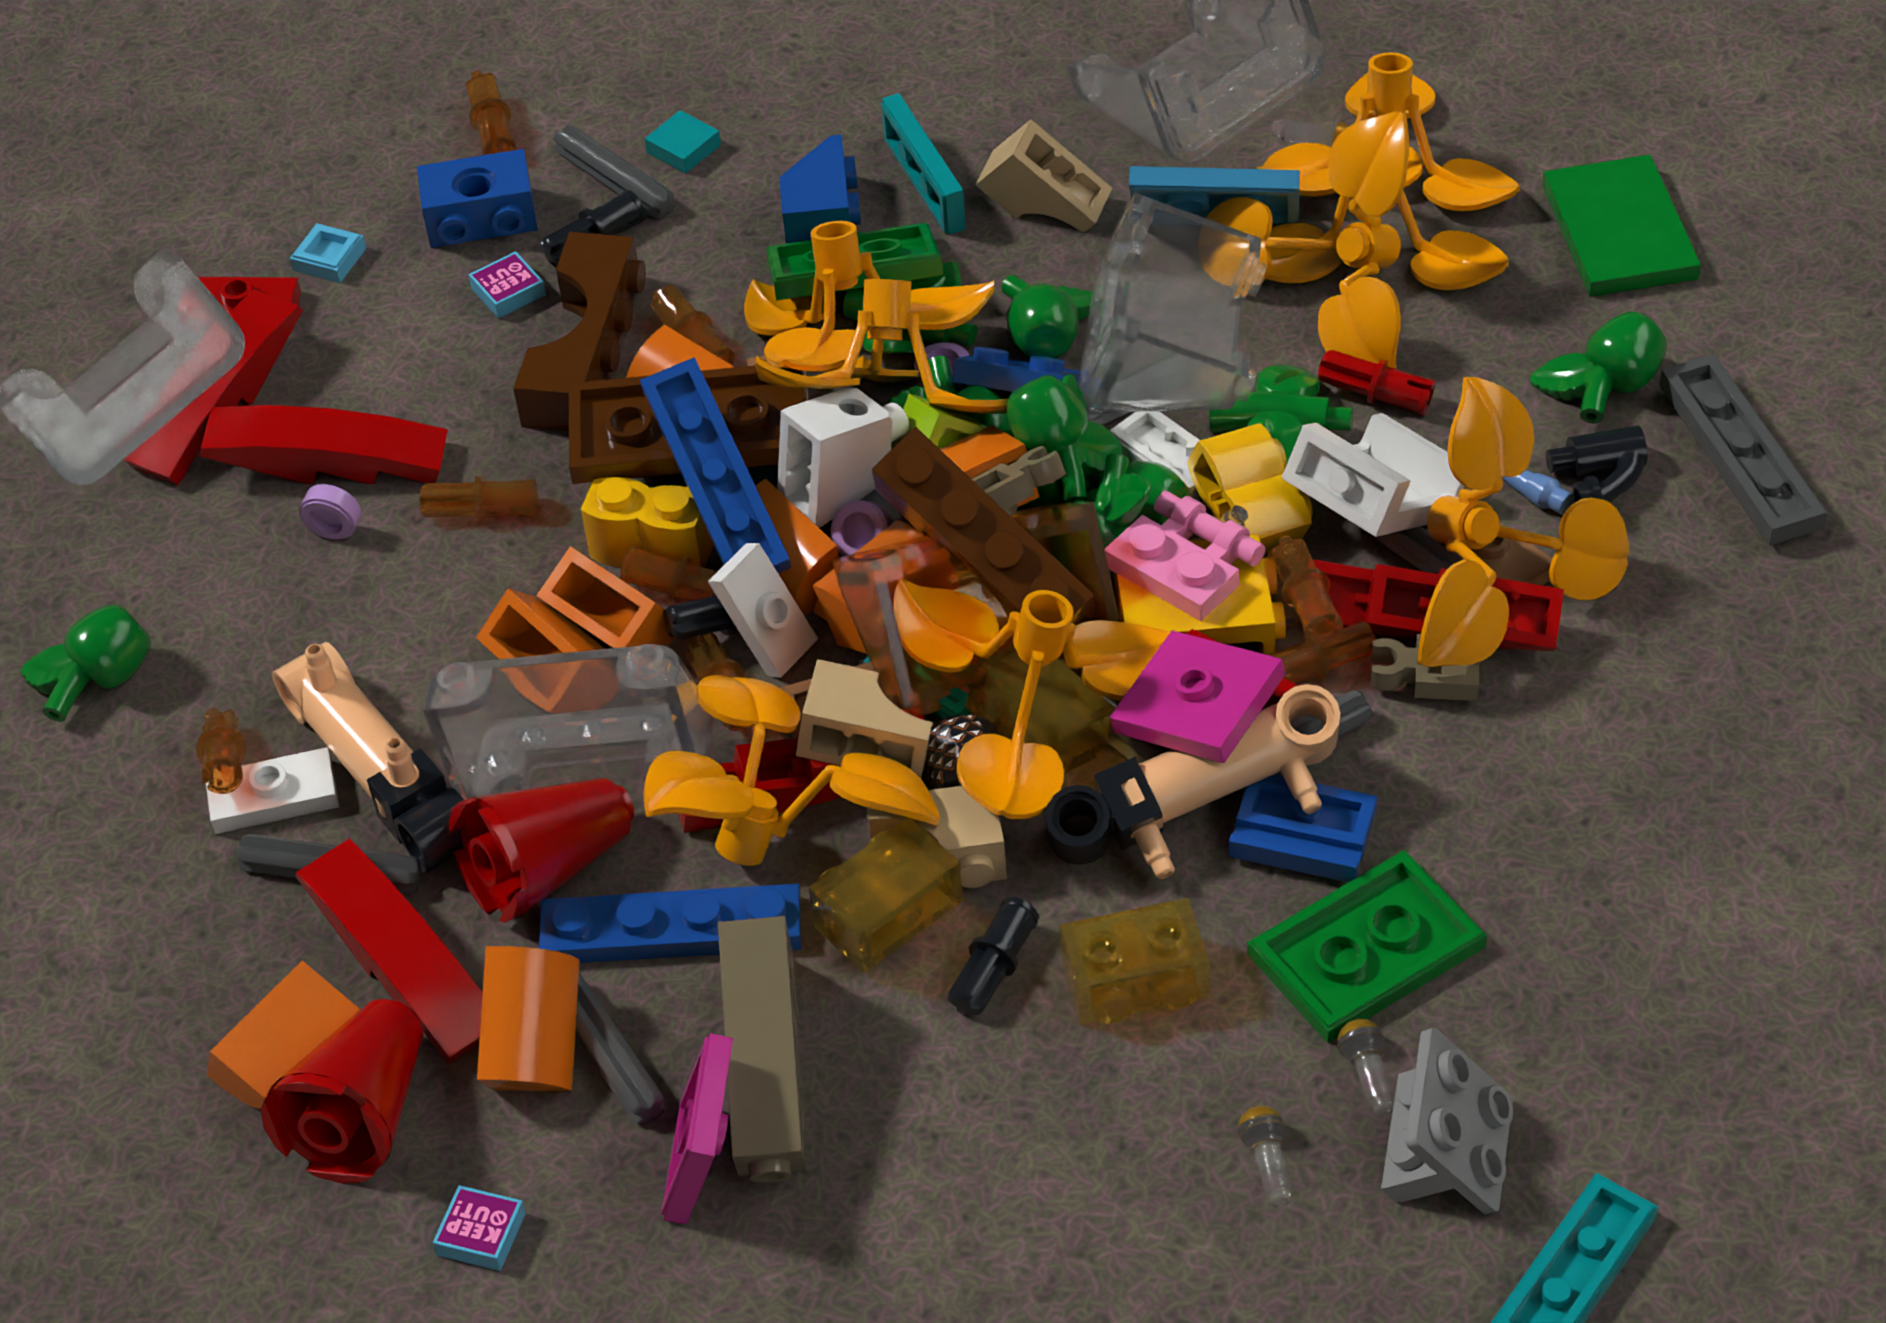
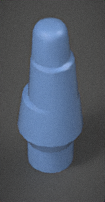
M1528 470L1515 477H1503V480L1509 486L1524 495L1526 499L1540 509H1552L1564 515L1566 510L1574 504V494L1563 489L1557 479Z

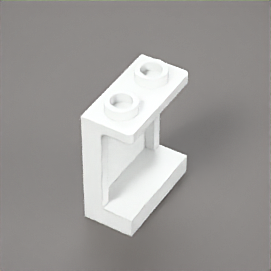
M1383 413L1371 416L1362 440L1354 445L1318 423L1303 425L1282 475L1283 480L1375 537L1427 525V517L1432 504L1438 498L1445 495L1459 497V491L1465 487L1454 478L1449 467L1447 451Z

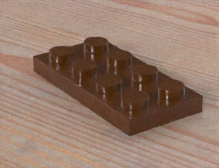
M755 365L701 370L746 467L778 464L781 410L805 402L804 388L781 387L762 381L758 378ZM780 368L792 373L803 375L802 370L792 368ZM648 376L569 383V469L572 484L591 483L594 479L602 477L632 479L681 474L642 390L640 380Z

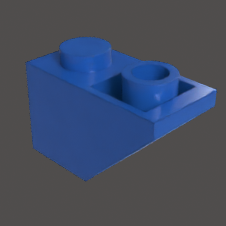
M831 135L779 177L786 243L811 240V230L826 222L848 221L855 225H861L858 192L847 193V189L858 188L855 156L844 157L842 135Z

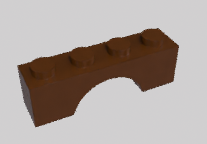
M569 232L556 268L563 309L583 319L564 337L548 344L527 348L513 387L521 427L569 431V383L606 380L608 372H615L617 370L620 358L619 338L621 332L628 333L631 329L633 320L632 299L634 293L641 294L643 292L646 280L645 262L637 259L634 237Z
M916 426L871 469L876 491L919 532L931 535L952 551L989 589L1008 617L1011 612L1020 613L1025 597L1038 590L1054 591L1064 596L1073 607L1071 623L1074 625L1086 622L1094 614V594Z

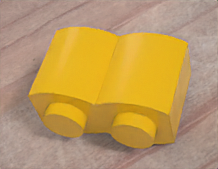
M1261 423L1197 442L1187 461V465L1195 488L1205 505L1212 511L1213 517L1224 523L1233 520L1247 528L1250 535L1259 534L1260 543L1265 545L1266 548L1265 554L1279 543H1300L1312 524L1313 510L1309 496L1282 479L1287 464L1284 448L1276 438H1272Z
M602 477L593 480L581 507L589 556L597 562L619 568H633L646 565L661 574L678 577L695 576L703 573L714 543L687 487L665 485L649 488L647 485L629 478Z

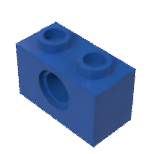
M524 149L417 166L421 207L431 248L538 230Z

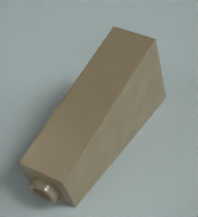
M785 916L718 922L724 1032L726 1037L733 1038L727 1075L732 1158L738 1176L750 1175V1180L757 1183L785 1181L791 1178V1171L806 1170L796 970Z

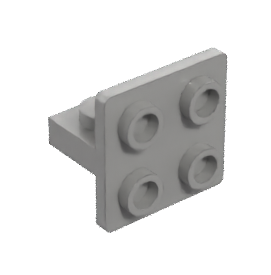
M1435 1027L1421 1032L1416 1069L1398 1074L1381 1190L1395 1202L1402 1203L1456 1189L1483 1214L1493 1213L1499 1210L1502 1183L1506 1176L1505 1159L1509 1127L1513 1119L1512 1097Z

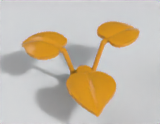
M1388 52L1377 54L1370 58L1368 72L1346 93L1345 107L1357 116L1355 123L1396 111L1404 112L1407 118H1411L1426 172L1431 175V177L1423 182V194L1429 201L1449 210L1473 211L1501 203L1515 196L1517 192H1520V185L1514 179L1495 167L1480 161L1456 158L1447 161L1442 167L1438 165L1433 159L1421 118L1422 114L1432 109L1435 105L1436 95L1434 90L1425 81L1412 74L1413 61L1408 56ZM1308 142L1293 144L1272 154L1262 166H1257V169L1300 170V195L1315 197L1336 193L1330 183L1328 160L1332 147Z
M1396 111L1356 122L1344 129L1334 141L1328 160L1330 183L1336 193L1344 197H1351L1348 205L1349 211L1362 221L1346 226L1340 232L1337 239L1269 237L1273 222L1271 210L1260 200L1250 197L1231 198L1216 206L1205 218L1198 237V252L1210 276L1222 288L1234 292L1253 290L1266 279L1272 261L1269 248L1337 250L1339 257L1346 265L1360 269L1340 282L1339 289L1341 295L1328 298L1320 307L1318 313V333L1322 346L1326 352L1328 350H1335L1376 364L1381 359L1388 361L1389 367L1397 369L1396 354L1401 332L1399 302L1394 290L1386 282L1367 276L1377 275L1379 269L1388 268L1393 265L1398 259L1401 250V240L1398 232L1388 224H1381L1380 216L1385 215L1396 205L1405 185L1409 159V131L1406 113Z
M1410 146L1404 188L1415 182L1423 173L1422 158ZM1403 190L1397 204L1413 246L1416 250L1420 251L1411 259L1410 263L1411 272L1419 282L1439 290H1458L1485 282L1501 274L1509 267V259L1502 250L1486 239L1469 232L1446 230L1436 234L1430 242L1423 239ZM1340 195L1332 226L1326 233L1310 224L1287 223L1272 228L1269 237L1337 239L1342 229L1350 197ZM1269 248L1272 261L1266 279L1283 283L1314 281L1334 271L1341 264L1342 259L1339 257L1337 250Z
M831 221L820 224L811 230L815 262L812 295L776 301L773 286L755 279L752 280L744 302V315L746 324L751 331L761 335H775L766 343L764 348V357L767 363L777 368H792L804 371H826L844 365L855 330H834L836 311L835 291L854 287L858 283L857 276L862 271L865 272L868 279H880L872 264L871 253H860L855 224L848 221ZM994 280L975 285L911 290L910 314H920L919 330H940L962 325L976 316L990 299L995 290ZM824 320L821 329L806 328L808 323L816 324Z
M864 279L863 311H858L857 327L842 367L823 371V374L816 376H804L777 368L765 362L759 356L755 358V369L758 378L781 387L835 389L860 385V379L863 378L881 383L901 382L918 379L920 371L930 405L970 413H1007L1008 399L969 400L941 390L935 385L919 331L920 314H910L911 281ZM903 329H908L919 371L891 370L881 367L884 340L902 341ZM866 332L867 339H873L871 361L864 355L858 358Z
M1463 378L1461 400L1448 438L1450 470L1454 478L1469 489H1461L1458 493L1459 497L1445 495L1438 498L1432 504L1427 517V527L1431 537L1439 543L1446 544L1447 551L1458 553L1463 558V560L1449 567L1440 578L1424 619L1417 663L1427 667L1472 665L1484 661L1498 649L1507 630L1509 618L1507 598L1501 590L1491 587L1496 580V572L1471 549H1481L1494 541L1496 537L1556 549L1549 568L1550 581L1555 588L1564 589L1563 595L1576 600H1593L1611 592L1622 580L1628 566L1627 557L1630 554L1625 523L1617 508L1603 499L1583 498L1572 504L1561 519L1559 538L1500 526L1497 513L1487 502L1480 501L1482 498L1501 491L1503 477H1515L1522 474L1530 463L1534 448V428L1523 404L1504 387L1481 378Z
M901 578L897 583L894 595L893 622L900 643L906 652L917 662L937 671L960 672L971 664L974 654L980 658L988 659L1014 634L1013 644L1018 656L1022 661L1029 664L1012 740L997 734L979 735L965 743L957 761V775L964 790L976 802L993 814L1003 815L1008 819H1027L1041 814L1047 809L1048 803L1061 790L1063 785L1064 769L1058 753L1053 748L1044 744L1024 743L1041 667L1059 658L1064 651L1067 666L1074 669L1081 668L1082 680L1090 690L1107 698L1122 700L1170 634V631L1117 621L1095 620L1074 625L1071 623L1073 618L1071 603L1061 594L1049 590H1038L1028 594L1023 601L1020 613L1011 612L1008 623L999 631V624L995 613L981 600L958 591L923 587Z
M711 675L703 678L696 690V699L699 705L714 718L735 726L752 727L753 737L743 783L735 775H726L723 767L715 760L701 754L686 751H668L657 756L650 765L644 782L643 796L646 817L663 814H687L723 819L715 842V848L725 859L744 866L761 864L772 835L784 838L789 824L829 782L832 791L855 804L919 820L936 827L940 820L936 804L926 785L918 775L895 760L865 753L846 754L842 759L840 767L836 765L826 766L788 809L779 816L776 809V799L768 792L754 788L765 739V728L783 733L794 732L799 724L801 712L796 701L783 689L771 683L753 678H731Z

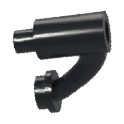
M1639 425L1568 437L1566 447L1546 450V464L1550 473L1571 470L1574 478L1587 476L1583 482L1573 484L1574 503L1580 499L1590 497L1603 499L1611 503L1635 484L1648 459L1646 439ZM1612 472L1601 483L1594 476L1596 474Z

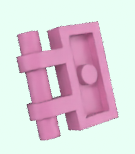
M1163 491L1156 499L1154 511L1168 520L1160 525L1141 515L1104 549V567L1197 620L1202 621L1239 586V569L1231 564L1238 558L1254 567L1262 560L1266 548L1265 545L1249 537L1250 533L1247 528L1233 520L1224 523L1206 513V506L1192 497L1185 496L1181 499L1168 491ZM1193 534H1196L1212 544L1204 550L1188 541V539Z

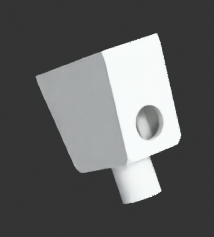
M847 387L781 410L777 489L818 528L822 527L834 518L842 506L852 501H859L876 489L871 469L891 451V442L908 434L910 425L905 411L896 403H889L881 407L858 388Z

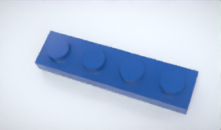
M695 357L641 379L640 383L645 397L723 565L746 543H760L777 573L791 568L788 554Z
M798 883L543 899L541 901L539 949L572 955L580 959L579 963L720 955L718 922L785 916L792 949L802 950L800 885Z

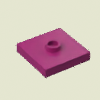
M1172 630L1109 718L1113 731L1117 734L1225 763L1286 675L1282 659Z
M713 1033L705 1037L682 1096L661 1211L665 1221L688 1223L714 1156L721 1153L728 1125V1114L722 1113L733 1038Z

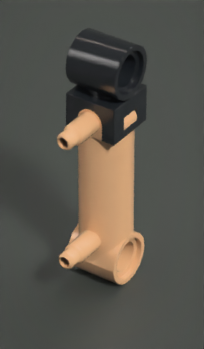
M330 643L312 644L306 648L303 655L272 672L275 687L287 709L300 724L308 723L353 776L373 800L377 817L397 841L403 843L409 855L420 860L422 871L428 873L453 858L454 851L464 848L461 829L452 833L449 832L451 810L459 802L464 801V798L455 788L451 786L447 788L443 773L421 748L413 752L355 684L344 660Z
M1310 684L1295 686L1284 693L1278 703L1260 711L1225 763L1172 749L1140 764L1136 757H1133L1094 774L1095 790L1081 785L1063 788L1052 797L1046 809L1045 820L1051 849L1058 858L1067 863L1079 865L1092 863L1105 854L1110 846L1112 832L1114 831L1122 850L1138 844L1146 863L1152 867L1155 876L1159 879H1165L1171 876L1175 870L1170 859V851L1161 834L1163 832V823L1278 772L1282 773L1294 799L1299 802L1304 813L1312 814L1318 811L1322 806V802L1317 794L1318 788L1306 765L1322 762L1335 749L1341 714L1338 702L1329 691L1320 686ZM1309 715L1319 719L1324 727L1315 734L1305 735L1295 731L1290 723L1299 716ZM1075 815L1088 816L1096 823L1091 832L1079 837L1069 835L1061 827L1068 818Z

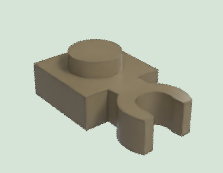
M1039 446L1026 452L1009 466L1000 463L971 479L1009 515H1012L1018 508L1016 504L1034 495L1033 488L1052 483L1063 477L1066 472L1057 451L1047 454L1045 447Z
M1417 634L1416 648H1407L1399 641L1388 638L1373 641L1372 662L1388 663L1391 665H1372V688L1387 691L1399 688L1404 683L1415 684L1414 698L1478 701L1479 662L1472 665L1436 667L1419 665L1417 663L1421 634Z

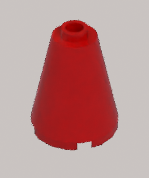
M598 778L468 798L452 808L449 819V832L452 833L461 829L464 848L453 853L457 867L468 890L487 914L499 909L503 914L498 921L506 923L524 915L624 839L630 833L631 820H633L635 812L633 802L628 792L622 786L615 785L607 778Z
M376 999L370 1001L271 1086L260 1109L263 1128L275 1148L286 1158L293 1149L310 1161L305 1171L318 1178L342 1184L364 1182L373 1177L376 1170L386 1163L391 1154L424 1034L419 1019L410 1007L395 1000Z

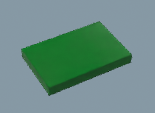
M1650 154L1543 171L1542 187L1589 297L1699 279L1701 264Z
M919 223L857 233L860 253H871L872 264L880 279L909 281L944 275L942 258L929 224ZM806 240L768 246L766 248V255L776 301L812 295L815 277L812 241ZM862 271L857 276L858 283L854 287L845 290L863 288L864 279H868L865 272Z
M1403 850L1248 941L1247 955L1318 1034L1329 1043L1338 1037L1340 1030L1347 1022L1355 1019H1369L1486 948L1487 935L1422 867Z

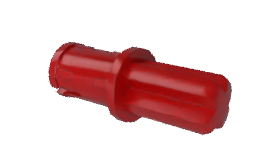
M1328 350L1323 355L1318 369V378L1321 382L1367 396V403L1374 404L1378 400L1405 408L1422 416H1425L1428 410L1426 404L1430 405L1436 386V380L1412 375L1389 367L1387 360L1381 359L1376 364L1335 350Z

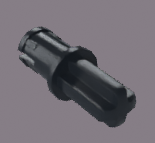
M626 190L613 198V200L593 210L583 209L579 212V219L542 239L541 248L550 264L558 265L569 232L616 235L637 223L643 222L645 220L644 215H646L644 207L634 192Z
M715 592L711 597L670 605L664 612L667 633L669 636L680 640L721 631L724 635H732L738 630Z
M1010 896L1004 898L1000 904L999 911L984 935L974 938L969 945L970 958L948 992V1001L956 1006L957 1012L965 1016L969 1014L980 1015L1004 976H1011L1017 969L1018 960L1016 956L1040 919L1037 910L1025 900Z

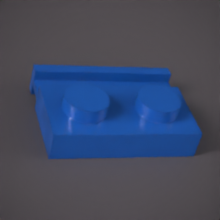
M975 347L973 356L968 355L955 359L952 382L1013 392L1024 384L1043 375H1052L1062 381L1064 376L1071 374L1075 377L1078 387L1083 392L1086 371L1064 368L1065 361L1031 356L1030 362L1008 359L1009 352L984 347Z
M1278 775L1269 776L1246 787L1236 817V826L1229 839V857L1350 882L1358 876L1360 861L1363 859L1377 812V796L1315 783L1322 806L1318 811L1307 814L1303 812L1299 802L1294 799L1284 777Z

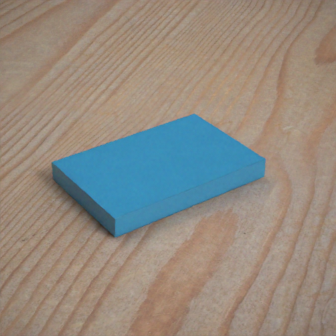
M1130 166L1129 189L1133 217L1136 219V222L1203 223L1208 214L1222 202L1236 197H1250L1260 200L1269 207L1272 213V225L1299 223L1300 170Z

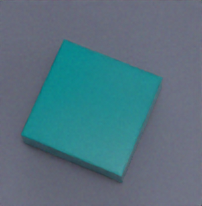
M681 110L644 138L646 153L685 174L721 145L719 130Z

